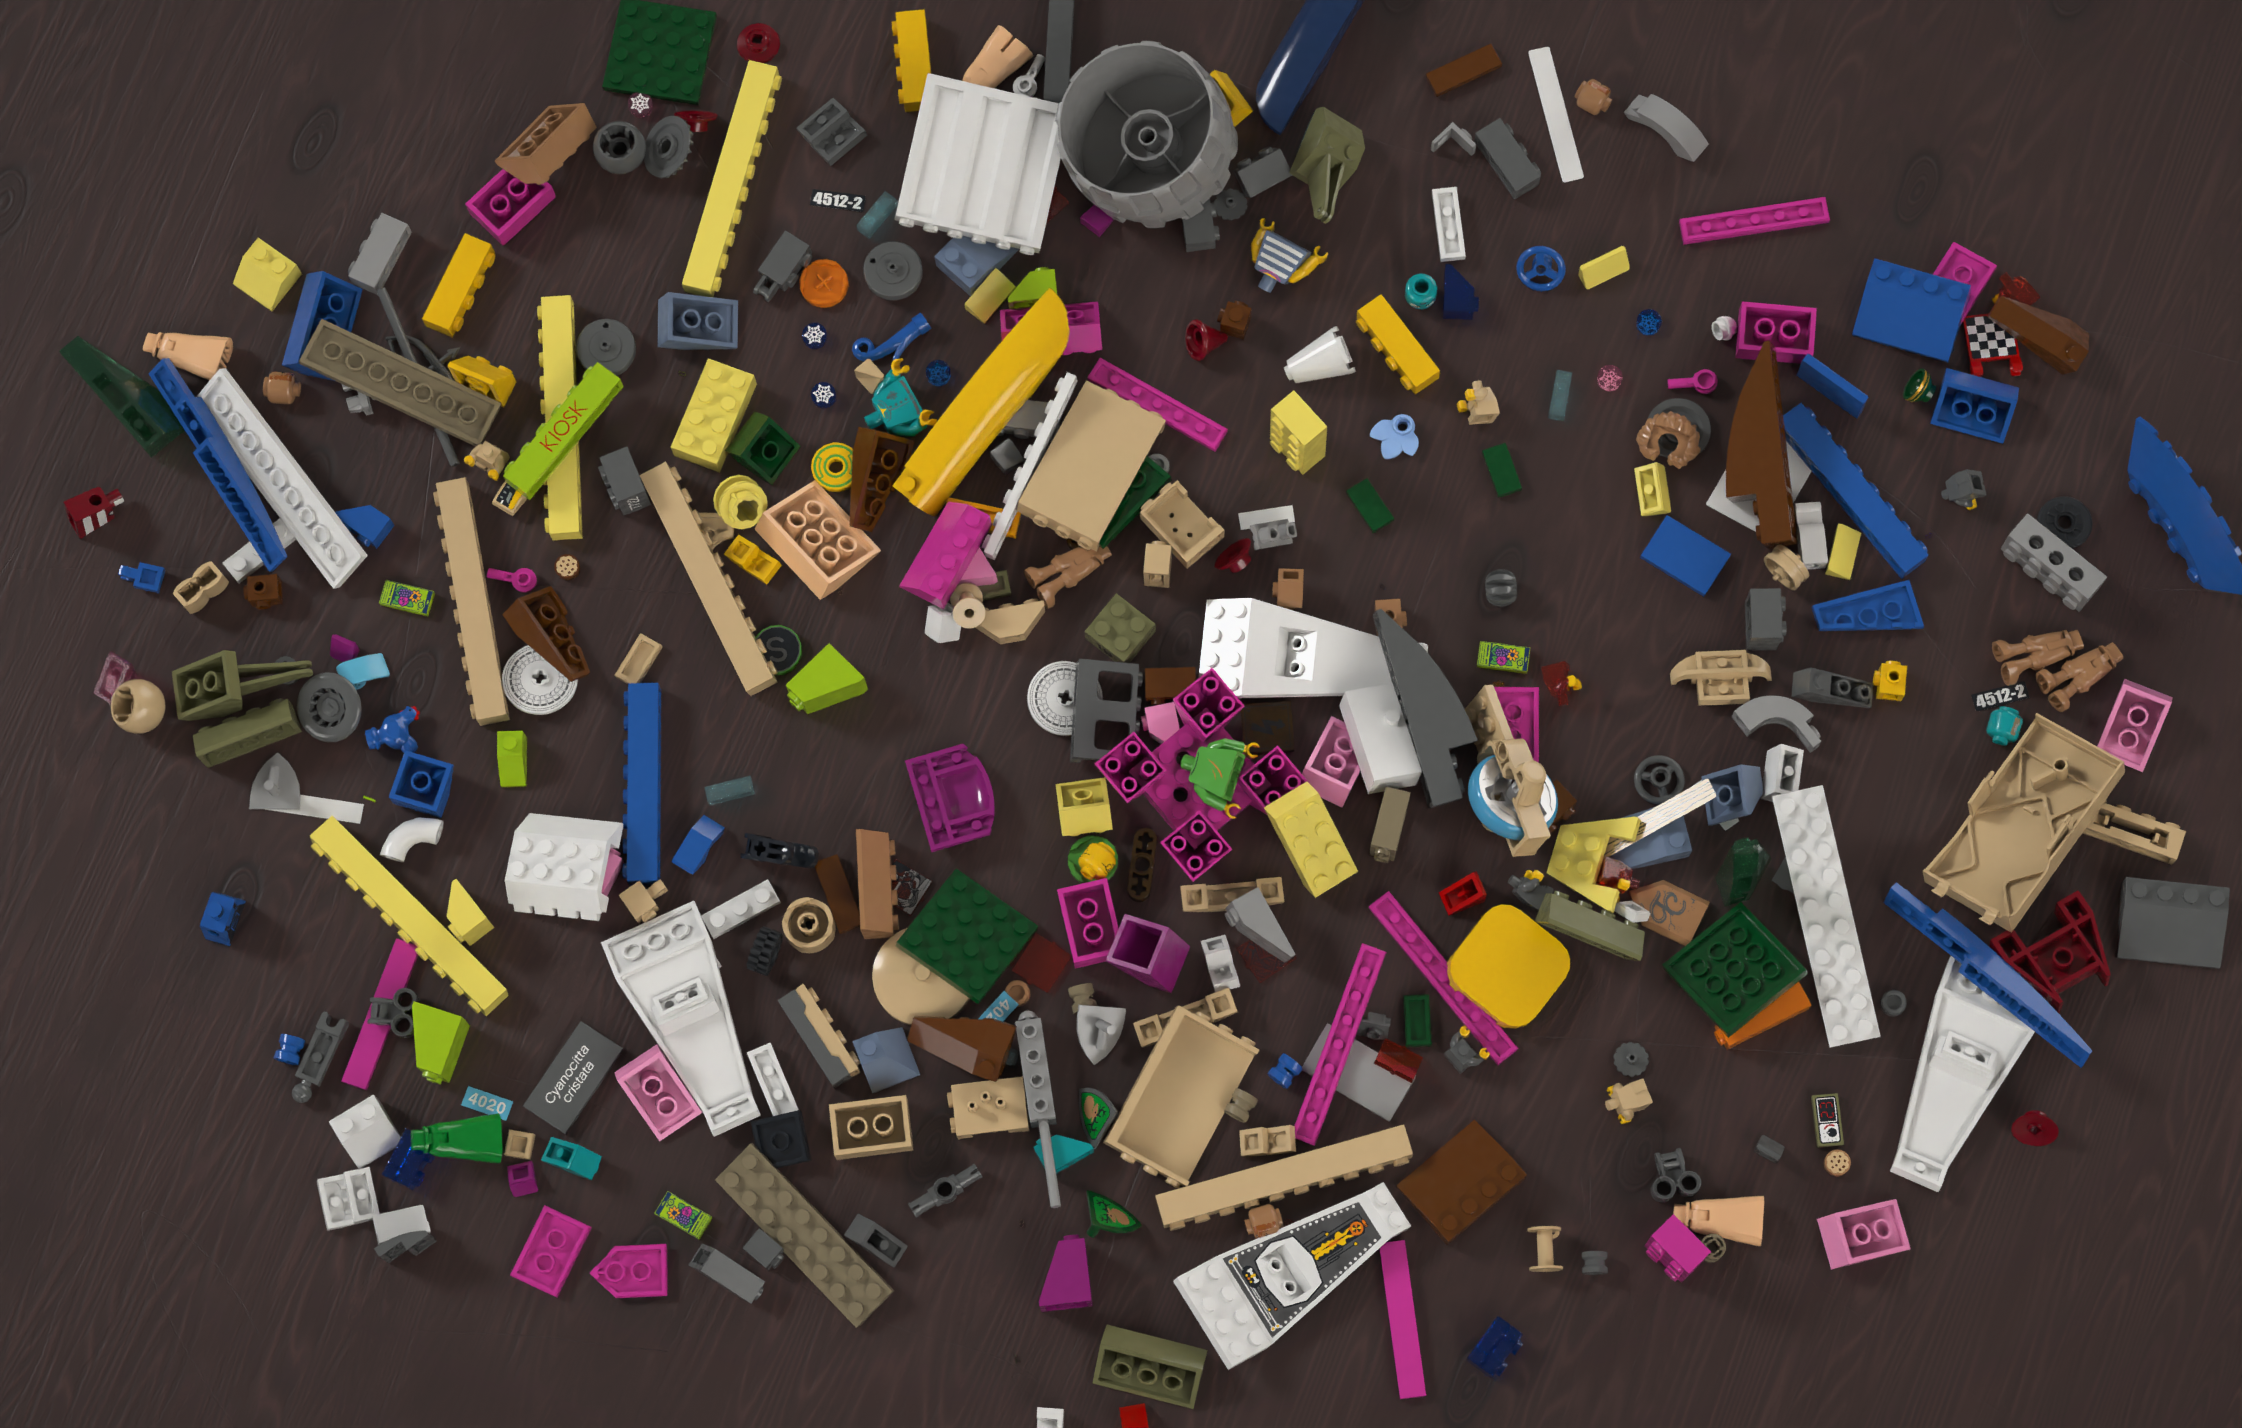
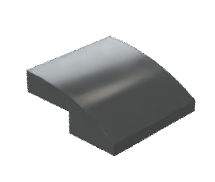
M834 98L830 99L796 128L810 146L830 166L867 136L866 131L850 117L848 111Z
M426 1230L414 1231L391 1238L375 1247L374 1250L380 1258L390 1263L407 1250L417 1256L437 1242V1240Z

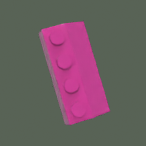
M1098 302L1064 304L1068 313L1070 333L1067 346L1062 355H1069L1073 352L1094 353L1097 350H1102ZM1032 307L1000 310L1002 341Z
M948 502L902 580L900 588L944 609L992 526L990 515L968 504Z

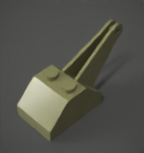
M1325 107L1315 110L1289 173L1308 184L1314 217L1321 219V222L1326 224L1334 215L1338 191L1357 170L1365 150V144L1361 129Z
M223 650L172 671L178 719L192 721L224 717L243 709V695L295 679L312 676L313 670L307 669L312 667V662L305 660L237 665L236 652ZM276 674L242 683L239 681V678Z

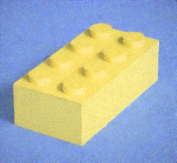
M708 358L671 445L673 455L720 473L728 454L725 450L735 438L756 388L755 376Z
M1293 390L1271 409L1270 444L1277 453L1282 452L1288 458L1286 462L1294 471L1299 470L1303 475L1325 457L1327 426Z
M1308 782L1303 783L1264 807L1303 885L1315 898L1358 872L1319 793Z

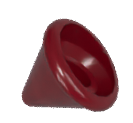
M1198 319L1192 320L1186 328V348L1190 357L1196 361L1203 360L1206 355L1228 339L1227 334L1204 324Z

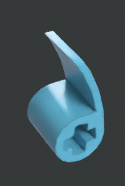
M382 653L351 659L336 667L338 674L348 679L356 690L362 688L366 681L390 676Z

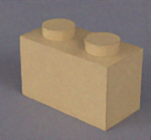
M1153 541L1152 544L1146 543L1143 571L1144 586L1169 588L1172 552L1171 545H1167L1166 542Z

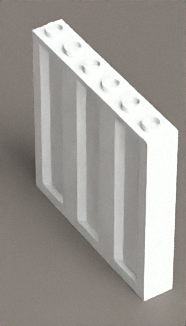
M928 73L895 220L905 227L922 226L923 230L931 233H937L938 230L948 232L947 235L953 238L970 237L972 242L986 244V241L996 243L995 246L1000 249L1009 250L1010 247L1020 249V253L1026 255H1034V252L1039 253L1061 159L1057 148L1059 142L1058 125L1055 121L1058 103Z

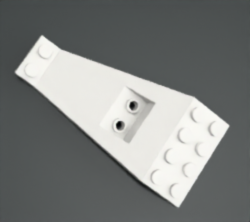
M1253 598L1207 600L1199 677L1210 668H1213L1238 698L1343 696L1345 691L1392 683L1378 636ZM1302 641L1301 646L1297 648L1298 642ZM1419 643L1428 653V645ZM1299 665L1298 671L1295 672V667Z

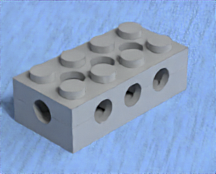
M2028 513L2008 535L2001 547L2004 556L2011 562L2016 561L2023 567V571L2031 578L2036 577L2043 583V587L2048 592L2056 593L2063 599V603L2068 608L2076 609L2078 612L2083 609L2107 578L2106 575Z

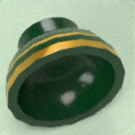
M1925 369L1917 370L1907 382L1903 392L1905 400L1909 402L1921 400L1928 402L1934 395L1936 385L1932 383L1931 376Z

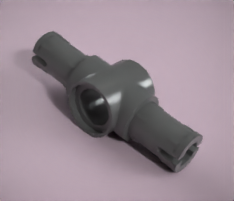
M974 1163L957 1175L952 1174L949 1177L938 1179L934 1186L927 1189L928 1192L908 1203L917 1218L935 1205L939 1207L942 1204L953 1202L957 1195L964 1191L963 1188L983 1177ZM944 1184L952 1187L951 1194L946 1197L938 1194L939 1188Z

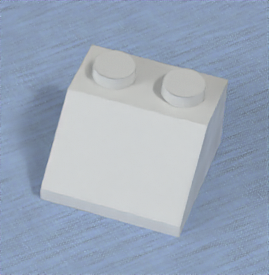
M375 1095L368 1097L329 1121L341 1144L359 1169L404 1143L380 1100Z

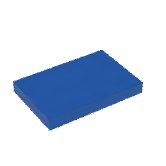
M1807 353L1802 360L1796 376L1857 419L1862 413L1869 397L1812 355Z
M1667 515L1640 558L1704 597L1731 554Z

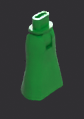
M500 1114L440 1122L428 1127L423 1126L422 1130H411V1149L422 1150L423 1154L429 1151V1154L437 1157L500 1163L502 1159Z

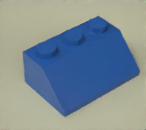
M1946 368L1930 424L2004 443L2018 401L2019 387Z

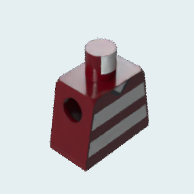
M95 487L63 503L67 518L79 539L113 520L115 517L112 508L123 503L124 499L118 489L104 494L101 487Z

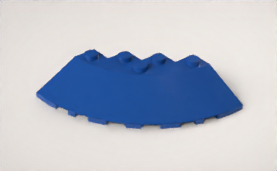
M2141 416L2136 418L2127 469L2130 478L2128 482L2130 489L2134 494H2139L2147 500L2150 509L2148 510V515L2151 521L2161 525L2167 532L2169 537L2167 544L2170 550L2186 559L2188 566L2187 575L2193 583L2197 582L2203 588L2242 595V564L2238 558L2242 552L2239 546H2236L2232 538L2228 536L2232 532L2223 516L2217 517L2210 506L2212 503L2211 496L2205 487L2197 486L2189 475L2192 473V469L2181 456L2177 457L2172 449V445L2167 440L2162 442L2157 437L2158 431Z

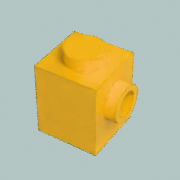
M1886 661L1881 664L1878 671H1874L1873 685L1877 686L1876 699L1902 701L1905 696L1907 666L1901 665L1898 661Z

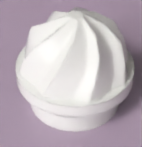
M1721 316L1712 323V332L1717 340L1727 341L1737 333V324L1731 317Z

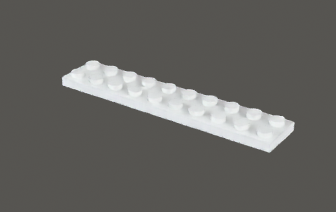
M219 369L197 397H202L249 478L332 588H340L368 555L227 369Z
M1823 785L1772 796L1829 1047L1881 1037Z

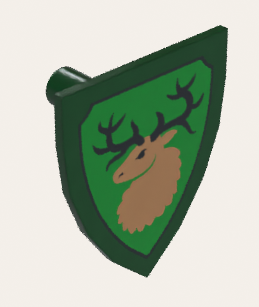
M1090 1190L1086 1191L1091 1226L1087 1230V1234L1090 1237H1096L1100 1229L1113 1233H1128L1142 1226L1120 1204Z

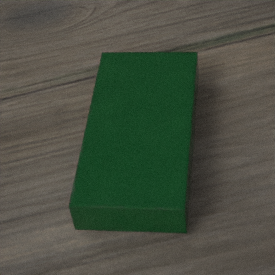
M1506 443L1482 450V455L1498 498L1521 491L1522 486Z
M1368 478L1346 491V494L1372 533L1394 521V517Z
M1429 994L1404 995L1406 1047H1431Z

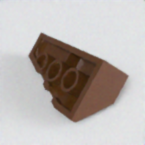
M1999 296L1987 316L2062 375L2076 372L2089 352V333L2071 319L2004 296Z
M858 427L852 455L849 527L868 532L873 531L886 507V499L890 492L895 491L893 484L899 478L901 472L904 471L906 468L905 464L911 458L914 445L913 440L878 430Z
M549 586L518 598L502 614L515 634L569 681L572 682L589 675L590 671L581 647L576 645L573 638L575 634L573 626H569L566 620V607L554 589Z
M914 1016L907 1041L971 1074L997 1082L1004 1073L1017 1026L994 1018L969 1019L968 1017H961L960 1019H946L945 1017Z

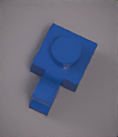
M140 562L138 569L121 565L118 575L123 580L134 581L133 586L136 589L159 593L165 569Z

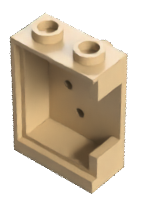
M1177 480L1173 484H1166L1160 490V495L1155 500L1149 499L1142 505L1140 519L1160 541L1171 545V552L1188 569L1224 538V529L1212 517L1208 519L1190 500L1188 491Z
M1023 1077L998 1079L997 1082L989 1080L951 1085L952 1092L947 1093L949 1108H954V1118H950L951 1133H956L958 1140L971 1138L973 1134L1007 1130L1009 1133L1029 1131Z

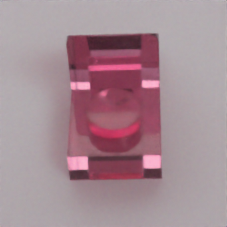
M109 652L93 693L111 704L116 689L124 682L136 678L137 674L133 665L114 652Z

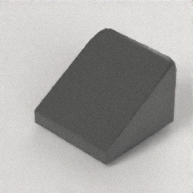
M1762 1135L1754 1152L1773 1163H1777L1785 1147Z

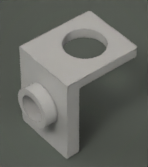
M1453 122L1432 141L1431 151L1435 152L1445 141L1452 137L1471 156L1475 153L1476 144L1472 141L1468 131L1458 128Z

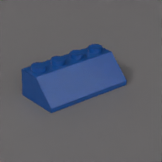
M324 271L306 274L282 366L303 375L333 380L299 364V360L321 319L349 332L352 331L363 289Z

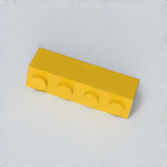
M924 9L895 12L896 21H892L893 36H898V44H894L895 59L900 58V66L896 67L897 81H902L903 88L898 89L899 104H904L905 112L919 111L927 74H931Z
M466 233L464 234L422 318L426 327L452 338L455 332L461 329L464 322L463 316L466 310L471 309L474 303L473 296L477 288L480 289L484 283V274L487 267L490 268L495 261V251L490 243Z
M1382 294L1357 310L1356 323L1363 333L1367 332L1370 335L1373 347L1378 352H1383L1389 368L1399 373L1401 376L1400 381L1405 389H1411L1414 394H1417L1439 379L1440 370Z

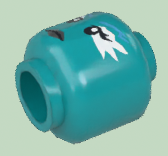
M1416 274L1407 281L1405 298L1411 307L1416 309L1429 308L1436 300L1437 285L1431 276Z

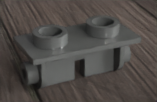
M1368 1012L1367 1020L1362 1019L1356 1035L1369 1037L1373 1040H1387L1391 1018L1386 1017V1014Z

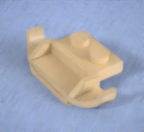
M1746 650L1695 652V655L1680 661L1670 673L1671 685H1676L1677 682L1684 679H1691V684H1696L1699 706L1745 704L1750 701L1748 682H1752L1753 676L1765 677L1767 681H1772L1769 664L1757 655L1746 653Z

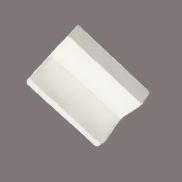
M423 1205L373 1216L378 1245L408 1232L426 1230L430 1233L429 1222L426 1219Z

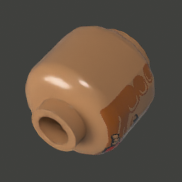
M1590 79L1588 82L1584 80L1574 96L1577 98V106L1592 115L1599 114L1601 110L1606 112L1612 103V99L1609 98L1611 94L1610 88L1595 79Z
M274 371L270 373L269 377L264 378L263 395L268 398L270 403L292 404L295 397L300 396L301 383L296 381L293 373Z
M1271 1204L1250 1209L1248 1212L1249 1219L1244 1220L1248 1235L1253 1234L1255 1239L1276 1233L1284 1227L1279 1208L1275 1209Z

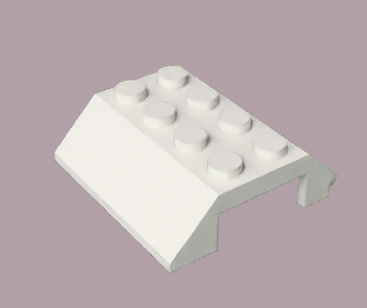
M529 813L514 832L505 876L508 903L513 904L515 912L532 913L534 909L535 914L555 916L557 912L559 917L576 919L581 914V919L599 921L601 913H606L609 900L607 896L601 893L610 848L619 849L624 824Z

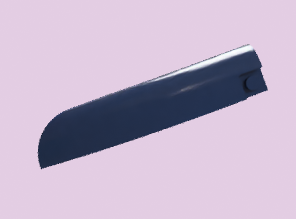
M1365 0L1305 1L1262 74L1256 89V103L1260 116L1265 124L1278 135L1282 134L1327 67L1335 49Z

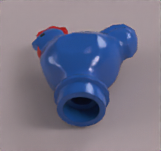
M406 706V709L401 710L398 714L386 717L379 730L376 727L365 730L369 749L379 750L382 744H386L392 749L401 750L403 753L405 750L415 753L418 746L416 740L409 735V725L414 720H419L420 711L414 706L411 708Z

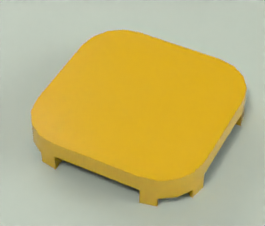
M1502 904L1492 907L1481 916V919L1461 945L1450 956L1447 963L1449 985L1455 992L1457 990L1496 1020L1497 1025L1504 1029H1516L1530 1023L1558 989L1570 970V957L1567 949L1560 941L1524 912L1512 905Z

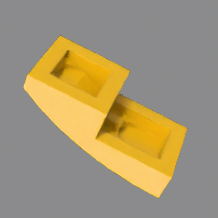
M739 534L724 553L728 559L766 585L782 566L778 560L761 551L757 545Z

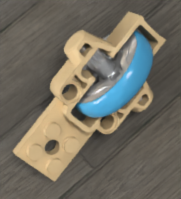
M1484 685L1465 708L1478 740L1474 743L1478 750V765L1473 770L1469 779V801L1483 827L1506 838L1513 857L1535 855L1540 846L1551 837L1548 828L1553 823L1557 814V793L1544 767L1533 760L1527 742L1522 738H1513L1494 686Z

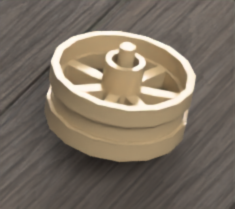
M1777 545L1771 553L1764 557V563L1772 573L1773 580H1778L1790 590H1796L1810 576L1807 568L1800 560V555H1795L1783 545Z

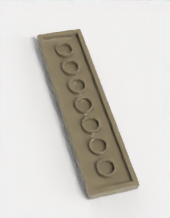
M323 319L319 322L299 360V364L475 447L483 443L501 408L500 402Z
M750 1143L715 1179L756 1224L784 1249L783 1252L856 1328H859L894 1292L891 1286L753 1143Z

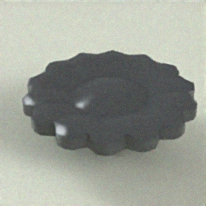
M1230 188L1227 191L1222 190L1221 194H1217V199L1214 200L1216 212L1223 220H1238L1240 216L1245 215V210H1247L1248 206L1246 205L1247 199L1244 198L1243 193H1240L1237 189L1233 190Z
M1623 1043L1621 1047L1616 1049V1053L1613 1055L1617 1071L1622 1072L1624 1076H1639L1641 1072L1646 1070V1066L1649 1064L1647 1059L1649 1057L1648 1053L1645 1052L1644 1047H1640L1639 1043Z

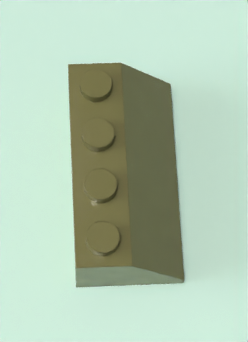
M276 699L269 703L270 706L262 709H250L246 712V715L238 718L229 717L223 720L222 724L215 727L206 726L198 731L199 733L193 735L196 756L207 768H210L302 732L292 703L288 699Z
M1555 891L1554 894H1545L1535 920L1536 923L1623 959L1641 961L1645 932L1638 929L1639 924L1624 919L1623 923L1615 920V914L1605 910H1601L1598 913L1591 910V904L1578 900L1577 904L1568 900L1569 895L1559 891Z
M1106 1325L1099 1348L1093 1384L1194 1409L1208 1350Z

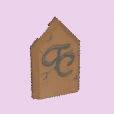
M1665 880L1629 891L1632 901L1651 913L1648 921L1640 922L1641 925L1683 946L1691 942L1710 903Z

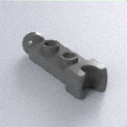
M325 1011L321 1014L316 1025L317 1029L295 1074L297 1078L302 1079V1082L295 1085L292 1089V1097L296 1102L305 1103L311 1098V1084L320 1087L340 1041L343 1040L348 1029L349 1022L345 1019H340L336 1026L330 1027L332 1017Z

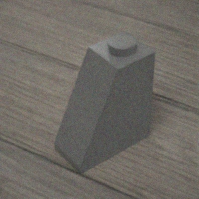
M703 1243L688 1265L748 1303H752L753 1300L756 1301L764 1290L762 1287L765 1283L764 1280L715 1248Z

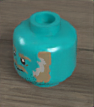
M2001 706L1999 709L1992 711L1986 732L1993 738V743L2007 746V743L2018 740L2023 719L2019 716L2017 710Z

